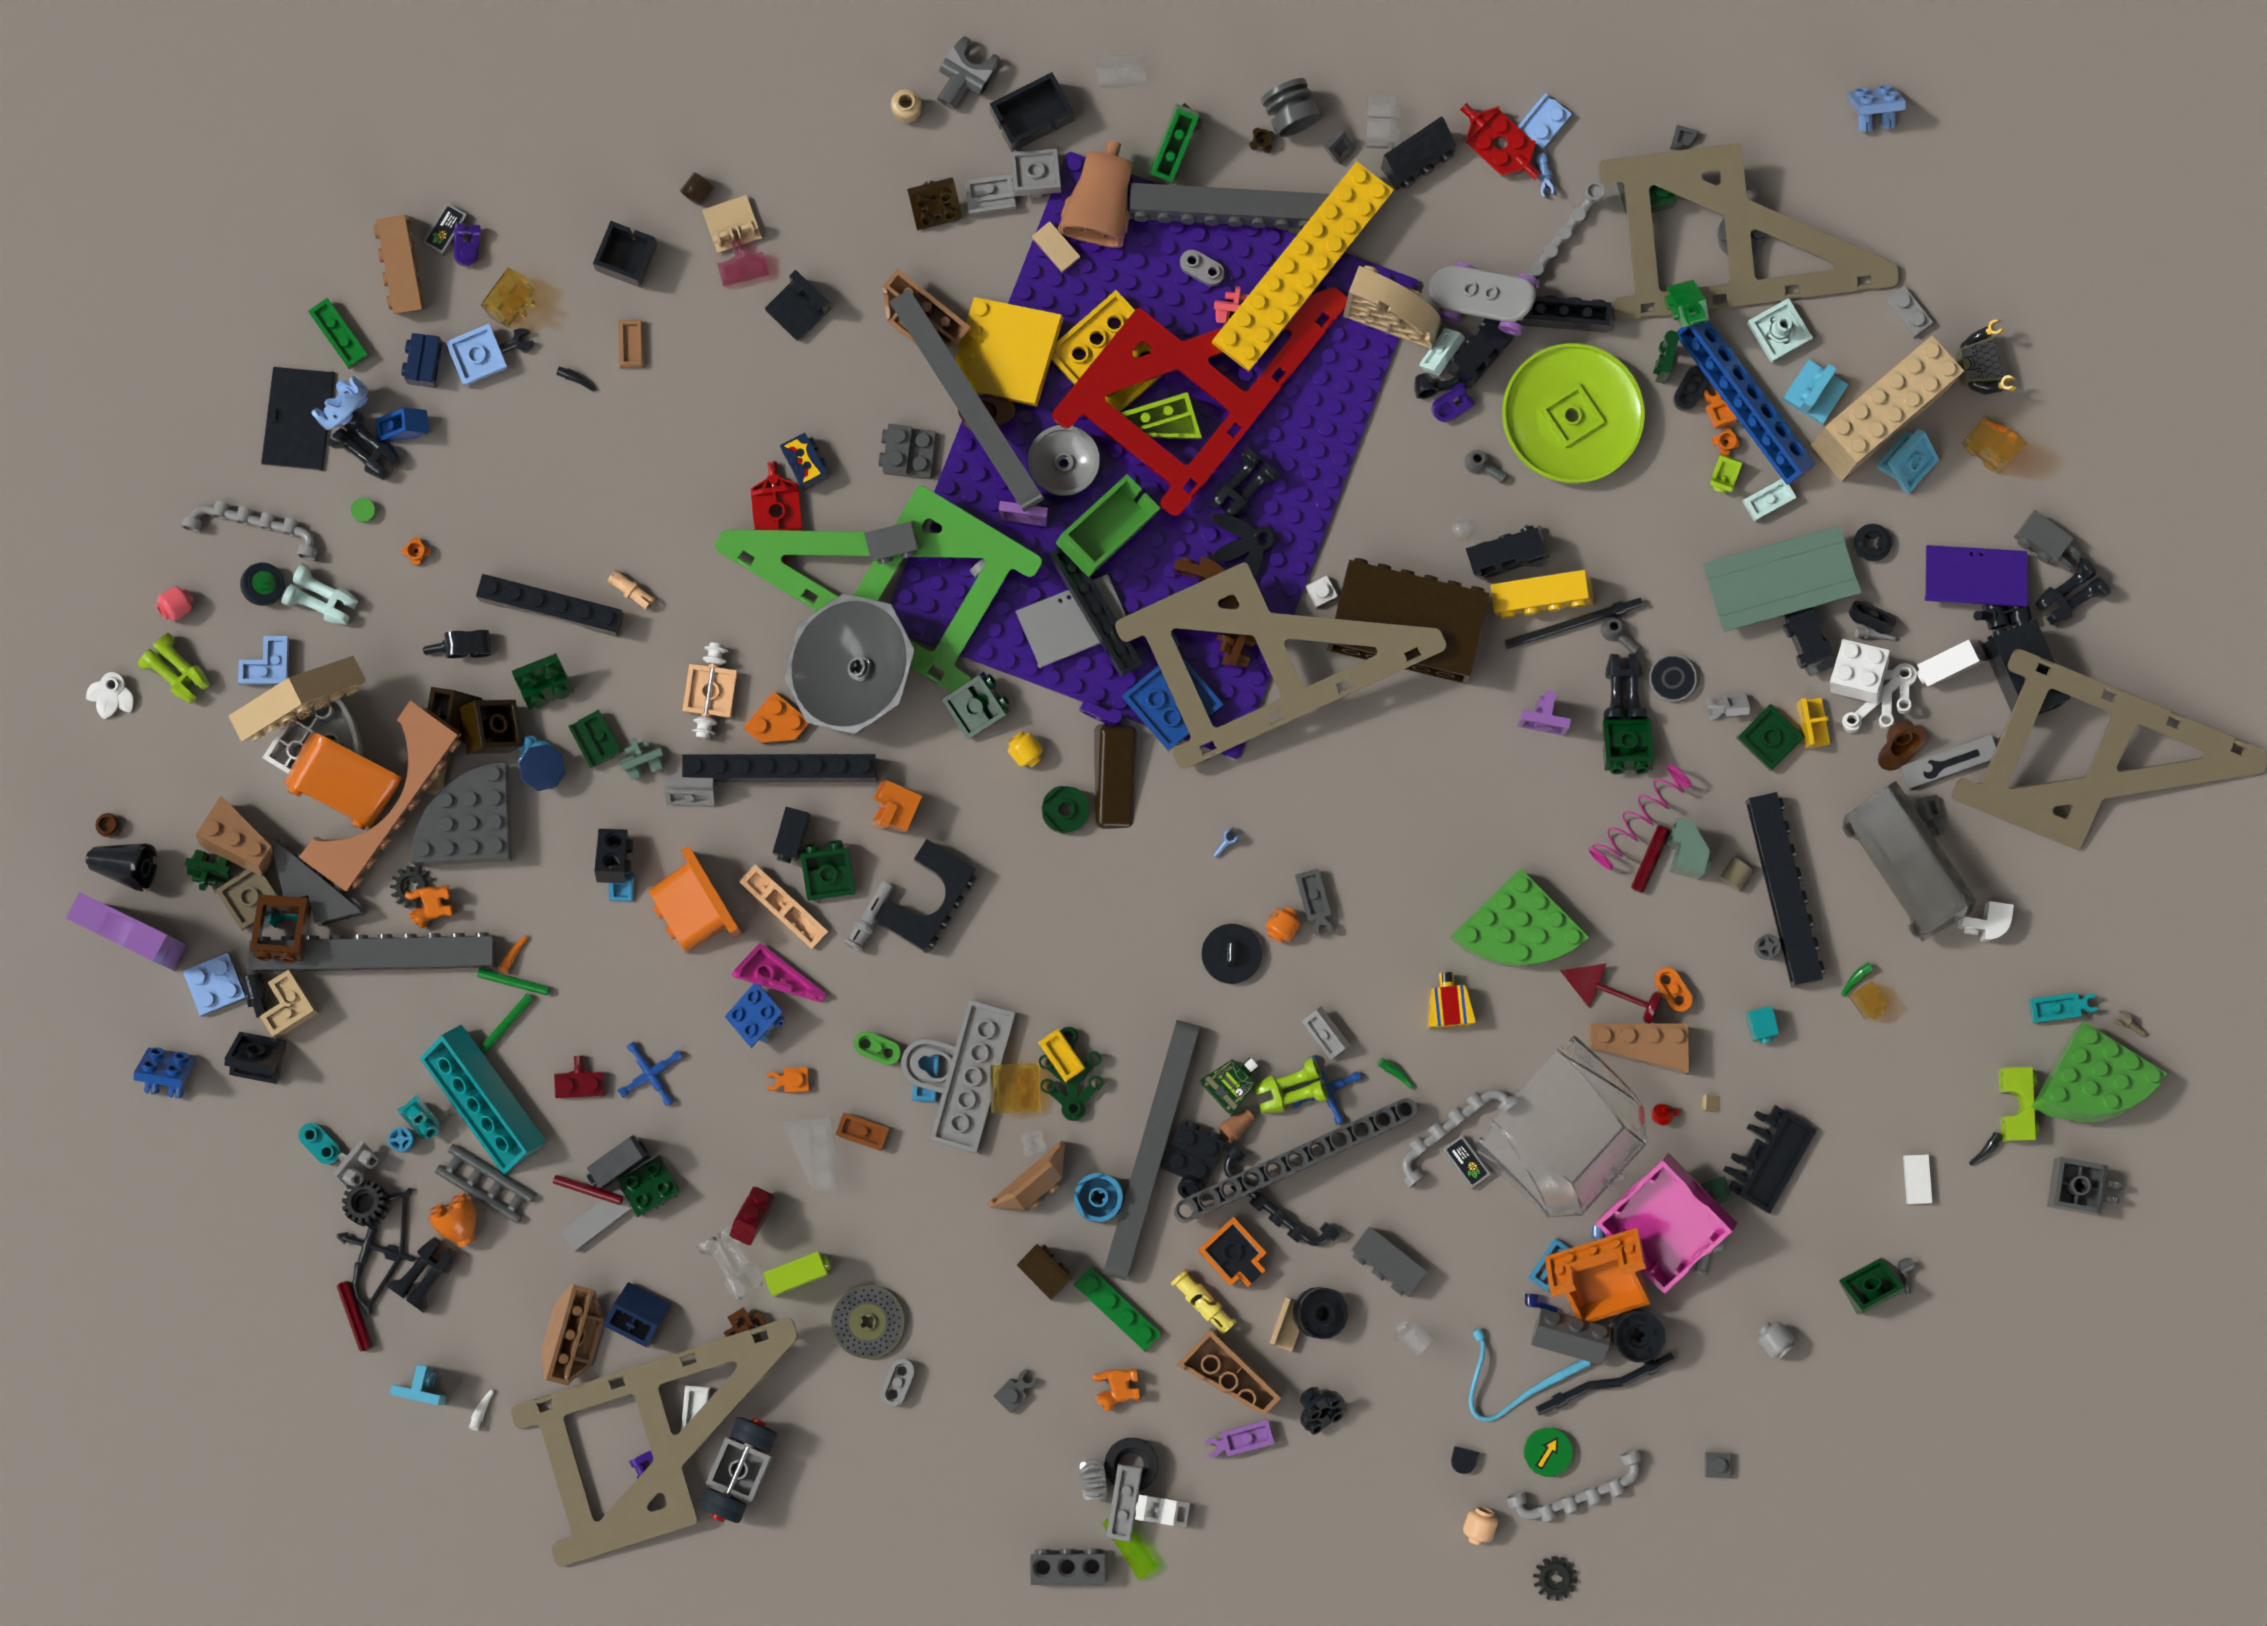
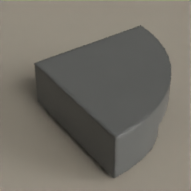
M1677 125L1670 149L1680 150L1687 148L1696 140L1700 131Z

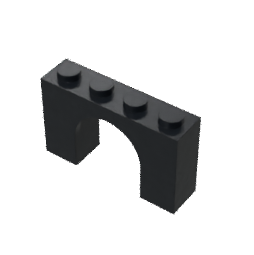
M928 839L925 840L916 854L914 862L935 874L945 886V899L941 907L930 915L916 916L888 900L875 920L878 925L924 953L928 949L933 950L939 940L936 935L941 928L945 930L952 919L949 916L953 908L958 909L965 898L962 896L966 888L971 889L977 880L975 868Z

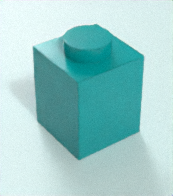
M1772 1006L1745 1013L1752 1041L1759 1040V1044L1774 1041L1773 1037L1777 1036L1779 1031Z

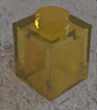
M1873 981L1868 982L1848 996L1864 1020L1870 1017L1873 1020L1877 1019L1885 1013L1883 1008L1889 1005Z

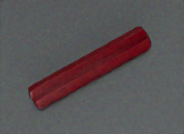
M1658 825L1631 885V888L1636 892L1643 893L1647 887L1670 833V830L1665 826Z
M349 1281L337 1284V1290L360 1352L367 1351L373 1345L357 1300L354 1297L352 1286Z

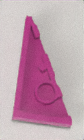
M759 943L734 969L731 975L737 979L821 1002L826 996L825 992L762 943Z

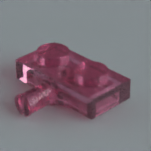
M741 240L737 241L739 250H737L735 242L731 243L735 257L728 261L717 263L723 287L769 275L763 252L752 255L744 254Z

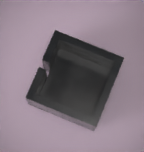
M610 221L594 259V268L597 272L640 287L656 250V239L637 230H634V233H632L631 228Z

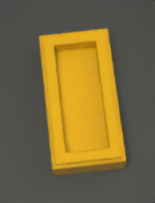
M1058 1028L1038 1041V1044L1064 1082H1067L1085 1069Z

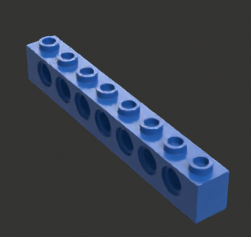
M1710 320L1705 323L1694 324L1691 327H1681L1677 331L1681 344L1786 485L1799 479L1816 465V462Z

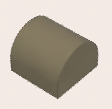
M1732 858L1719 879L1739 892L1753 870L1741 860Z

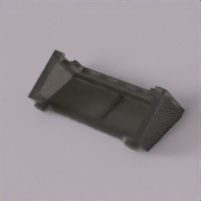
M1897 781L1886 786L1844 817L1843 831L1848 838L1858 839L1910 917L1911 924L1908 927L1915 938L1919 937L1921 942L1972 912L1977 900Z

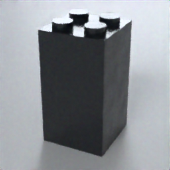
M2024 619L2015 623L2013 627L2009 628V631L2006 630V627L1993 632V635L1987 637L1988 641L1982 645L2011 712L2025 682L2023 676L2008 669V662L2013 651L2022 649L2055 663L2037 620L2029 622L2028 619ZM2038 663L2036 671L2047 675L2050 667ZM2050 689L2038 715L2062 706L2071 699L2070 695Z

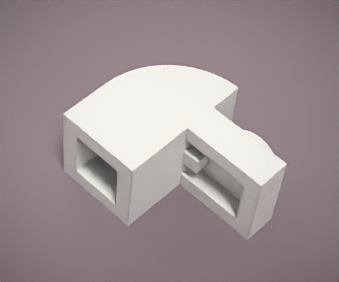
M1989 901L1985 903L1983 919L1963 916L1958 919L1957 929H1963L1964 933L1969 935H1978L1981 932L1980 942L1992 941L2002 936L2010 927L2014 905Z
M1139 1495L1136 1504L1135 1520L1186 1527L1190 1503Z

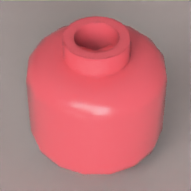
M173 586L157 598L156 608L165 620L169 619L175 622L192 611L191 602L193 597L187 589L182 590L178 586Z

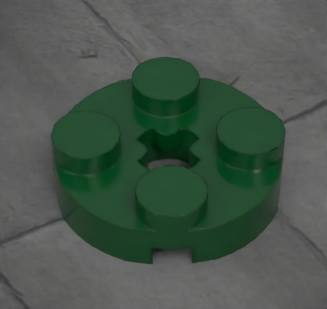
M1058 786L1050 790L1044 797L1041 808L1042 817L1045 824L1054 832L1062 835L1074 833L1080 830L1087 822L1089 804L1086 796L1079 789L1069 786ZM1060 805H1071V814L1069 816L1066 814L1061 815L1059 813L1061 811Z

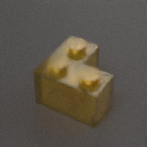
M1986 417L1979 422L1962 442L1969 454L1972 456L1977 455L1984 461L1983 465L1988 470L1996 471L1997 473L2011 461L2026 443L2009 427L2002 432Z

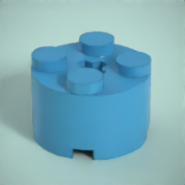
M1093 1173L1085 1176L1078 1183L1074 1192L1075 1207L1078 1213L1089 1222H1107L1118 1214L1122 1206L1123 1194L1121 1187L1114 1178L1107 1174ZM1095 1192L1105 1195V1198L1102 1199L1103 1203L1100 1205L1098 1202H1092L1091 1200L1094 1198Z

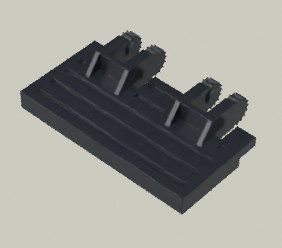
M1774 1105L1769 1113L1778 1119L1777 1122L1759 1111H1756L1754 1114L1756 1119L1770 1126L1767 1133L1751 1124L1746 1128L1766 1141L1764 1143L1760 1139L1755 1138L1746 1156L1752 1159L1754 1163L1749 1162L1738 1154L1732 1153L1730 1158L1746 1168L1744 1174L1742 1175L1728 1166H1725L1723 1169L1726 1174L1742 1183L1741 1185L1732 1180L1727 1189L1767 1214L1771 1213L1817 1131L1777 1105Z

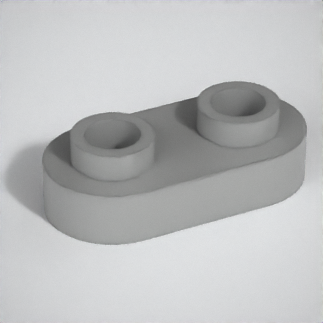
M1188 250L1182 254L1180 267L1187 275L1210 287L1218 286L1223 281L1224 269L1218 262L1196 250ZM1194 258L1196 263L1193 265L1189 264L1188 259ZM1213 269L1217 272V274L1215 276H1210L1208 274V271Z
M898 1359L892 1363L880 1393L882 1401L888 1406H898L905 1399L915 1373L914 1366L909 1360ZM901 1366L907 1369V1373L904 1376L898 1374V1369ZM892 1389L898 1392V1396L895 1399L889 1397V1391Z

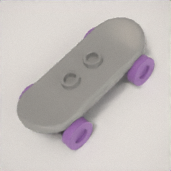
M1456 262L1455 265L1445 266L1433 274L1429 281L1428 291L1432 302L1439 307L1438 313L1441 320L1458 324L1461 314L1500 321L1498 328L1501 331L1510 335L1520 336L1523 326L1516 323V321H1523L1524 316L1531 310L1535 302V290L1538 288L1539 280L1527 274L1520 273L1517 276L1480 270L1467 263Z

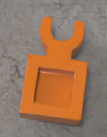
M1706 389L1703 392V399L1710 405H1707L1705 410L1714 429L1736 423V416L1725 401L1721 399L1716 389H1714L1715 396L1709 395Z
M808 1067L783 1068V1076H779L775 1072L766 1074L767 1078L774 1077L777 1080L774 1086H767L769 1091H776L784 1086L785 1093L809 1092Z

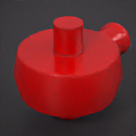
M1657 1104L1651 1111V1118L1655 1123L1665 1126L1669 1125L1674 1116H1679L1681 1112L1679 1108L1672 1109L1666 1104Z

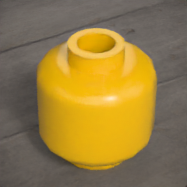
M1021 731L1008 741V754L1018 766L1024 767L1029 765L1033 767L1042 759L1039 755L1042 753L1043 747L1031 732L1024 733Z

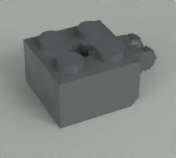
M2063 1157L2055 1158L2047 1207L2098 1215L2101 1214L2102 1202L2119 1204L2120 1201L2116 1196L2104 1195V1188L2108 1187L2118 1190L2121 1189L2122 1184L2106 1180L2107 1165ZM2076 1180H2078V1185L2082 1186L2081 1190L2076 1191V1188H2074Z

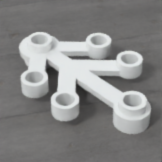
M1903 663L1896 666L1894 670H1887L1884 680L1891 681L1882 686L1878 703L1866 702L1855 713L1849 712L1845 714L1842 719L1843 729L1848 733L1858 732L1862 726V719L1881 702L1882 715L1879 718V725L1882 729H1890L1894 724V719L1891 715L1892 693L1900 686V699L1897 701V711L1901 714L1909 713L1911 710L1909 686L1916 681V669L1910 664ZM1906 671L1909 675L1902 677L1900 673ZM1901 703L1908 704V707L1906 709H1902L1899 705ZM1855 718L1856 722L1854 724L1848 723V719ZM1887 718L1890 719L1891 722L1889 724H1883L1882 720Z

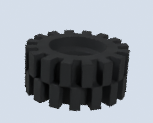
M364 1180V1183L362 1182L359 1187L350 1185L351 1191H345L344 1194L347 1198H342V1203L345 1204V1206H342V1209L346 1212V1217L363 1227L365 1225L372 1227V1223L375 1225L380 1223L378 1219L384 1220L386 1218L383 1215L384 1212L389 1213L390 1209L386 1207L390 1205V1200L387 1199L389 1195L378 1184ZM365 1195H372L374 1198L373 1207L368 1212H361L358 1208L360 1199Z

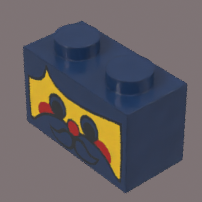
M804 432L780 445L781 451L802 491L828 479L826 472L830 469L824 458H818L815 452L818 450V446L813 437L808 438Z

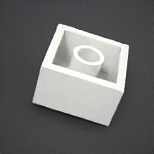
M1842 639L1830 680V693L1877 704L1890 662V650Z

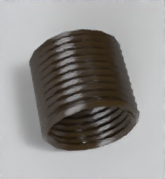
M693 172L682 189H680V192L699 206L710 191H712L713 186L704 177Z

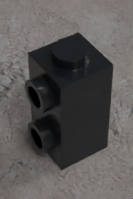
M785 807L772 852L774 856H777L778 861L791 864V860L798 861L811 817L808 812Z

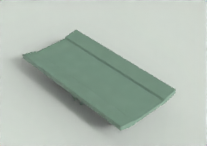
M1841 525L1703 564L1724 632L1862 593L1847 551Z

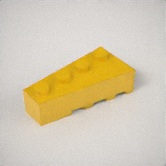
M1585 570L1490 585L1493 610L1497 616H1501V619L1513 618L1515 614L1524 613V615H1534L1539 613V611H1559L1565 608L1595 605L1591 577Z

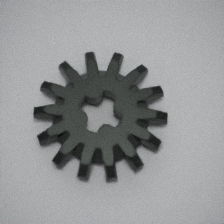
M406 866V873L399 869L398 873L401 876L399 878L392 877L397 883L396 885H390V888L396 889V892L392 893L391 896L400 897L396 902L398 905L404 900V908H408L410 902H412L415 909L417 908V901H420L422 905L424 904L421 897L414 900L405 898L406 889L408 888L407 882H417L416 889L430 886L427 883L432 880V877L430 876L425 879L424 876L427 871L424 869L421 874L418 873L419 866H415L414 871H411L410 866Z
M1551 1556V1563L1549 1564L1544 1558L1542 1561L1545 1566L1543 1568L1539 1565L1536 1566L1541 1571L1540 1574H1533L1534 1578H1539V1582L1534 1583V1587L1541 1585L1542 1589L1538 1593L1542 1595L1546 1591V1599L1550 1600L1551 1594L1555 1595L1556 1601H1559V1594H1562L1566 1599L1568 1595L1565 1591L1567 1589L1571 1592L1575 1590L1570 1584L1577 1583L1576 1579H1571V1575L1576 1574V1570L1569 1571L1568 1568L1572 1564L1569 1562L1563 1565V1557L1560 1558L1559 1562H1555V1556ZM1554 1571H1557L1558 1576L1562 1577V1581L1557 1582L1556 1586H1553L1552 1581L1548 1580V1576L1553 1575Z

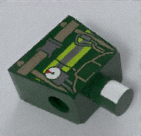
M1250 1057L1240 1066L1232 1059L1202 1078L1199 1083L1232 1116L1255 1086L1250 1076L1259 1069V1066Z

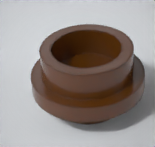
M102 814L96 820V830L104 837L115 836L120 830V821L114 814Z

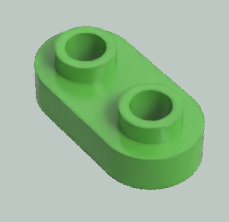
M868 1031L859 1033L854 1039L855 1050L864 1057L887 1066L894 1065L900 1059V1048L893 1041ZM864 1040L871 1042V1046L867 1049L862 1047ZM887 1049L893 1051V1056L890 1058L884 1056V1052Z

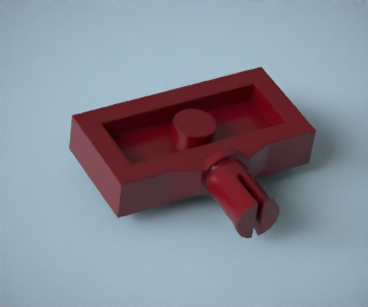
M584 1055L579 1056V1063L578 1056H573V1071L554 1074L555 1098L605 1096L604 1071L590 1072L584 1070Z

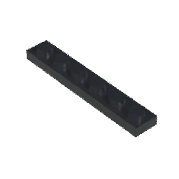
M1061 548L1050 552L1049 558L1120 677L1140 668L1143 665L1130 641L1124 642L1120 639L1115 628L1117 620L1091 576L1088 577Z

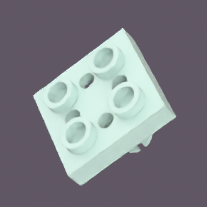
M1789 298L1747 322L1771 363L1813 339Z

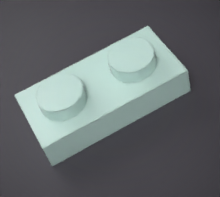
M1444 328L1435 341L1432 350L1428 351L1419 366L1423 371L1439 376L1459 349L1465 337L1460 332Z
M1780 479L1744 499L1742 502L1755 522L1795 500L1797 497L1790 485H1786L1783 479Z

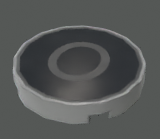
M1666 655L1659 658L1652 665L1649 673V686L1652 692L1659 699L1668 702H1679L1686 699L1693 692L1697 682L1696 671L1692 663L1679 655Z

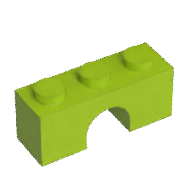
M2003 1067L1999 1069V1093L2012 1094L2019 1101V1110L2014 1116L2000 1117L2001 1142L2034 1141L2039 1134L2038 1121H2035V1111L2037 1110L2032 1108L2037 1098L2034 1097L2037 1075L2033 1073V1067Z

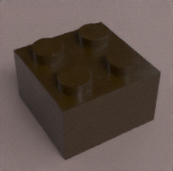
M474 700L460 707L467 754L510 753L523 747L516 700Z

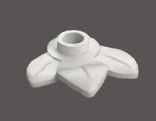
M106 673L101 678V681L92 683L87 690L86 699L93 702L96 701L97 712L103 719L113 715L117 708L129 713L133 709L132 692L125 687V681L119 673ZM109 680L115 682V688L109 687Z

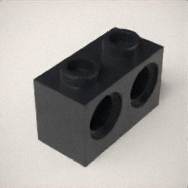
M598 829L594 870L597 883H626V874H631V860H628V853L633 852V839H629L628 829ZM613 844H620L617 847H611ZM611 865H618L616 868H609Z

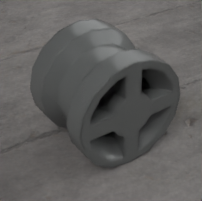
M1771 934L1760 937L1754 945L1756 956L1763 960L1774 958L1781 949L1779 939Z

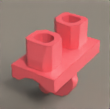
M1236 286L1235 293L1226 292L1225 299H1232L1234 302L1215 300L1216 322L1227 323L1230 311L1236 312L1242 304L1239 303V300L1244 301L1249 294H1241V287Z

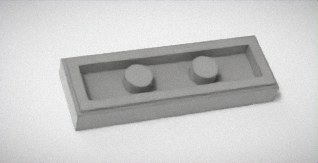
M619 1187L612 1193L624 1197L621 1205L601 1200L560 1231L575 1252L632 1209L626 1195Z
M1118 1463L1106 1538L1131 1542L1142 1467Z

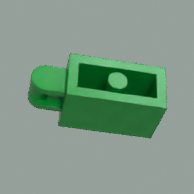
M1694 279L1666 287L1668 295L1664 297L1666 308L1671 310L1673 320H1677L1681 327H1691L1694 324L1705 323L1709 320L1706 299Z

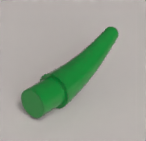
M1869 962L1859 967L1850 977L1841 993L1843 997L1858 982L1867 977V974L1874 970Z
M1384 1058L1379 1060L1378 1067L1399 1079L1410 1089L1414 1087L1408 1077L1393 1062H1389Z

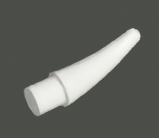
M491 1389L478 1404L471 1416L470 1429L479 1430L494 1390Z

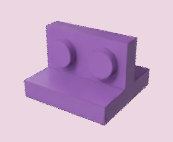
M1016 499V503L1000 501V520L1047 527L1048 508L1033 506L1024 512Z
M1546 690L1545 694L1537 700L1535 712L1523 709L1518 718L1517 727L1564 736L1569 729L1571 719L1552 715L1556 692Z

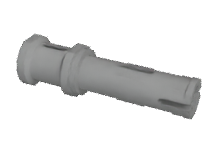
M884 881L881 882L860 920L857 919L853 923L855 927L848 939H844V944L862 953V946L868 936L873 934L874 928L872 927L893 892V886Z

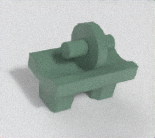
M636 738L631 739L633 746L625 749L627 755L635 752L636 754L619 760L622 771L625 770L631 780L643 776L639 764L648 761L652 772L664 768L660 744L641 751L649 747L647 740L638 743Z

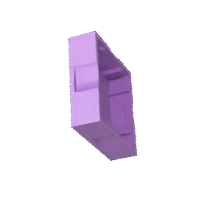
M81 892L78 893L66 916V919L175 971L188 946Z

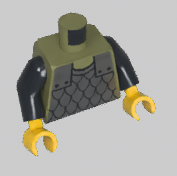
M1992 320L1988 327L1972 333L1961 343L1960 349L1955 354L1956 362L1964 370L1960 375L1962 386H1968L1971 390L1984 395L2002 392L2003 389L2009 392L2016 390L2015 386H2007L2009 381L2016 379L2010 375L2004 376L1996 337H1991L1992 334H2002L2004 332V328L1998 331L1994 329L1995 324L2001 322V320Z

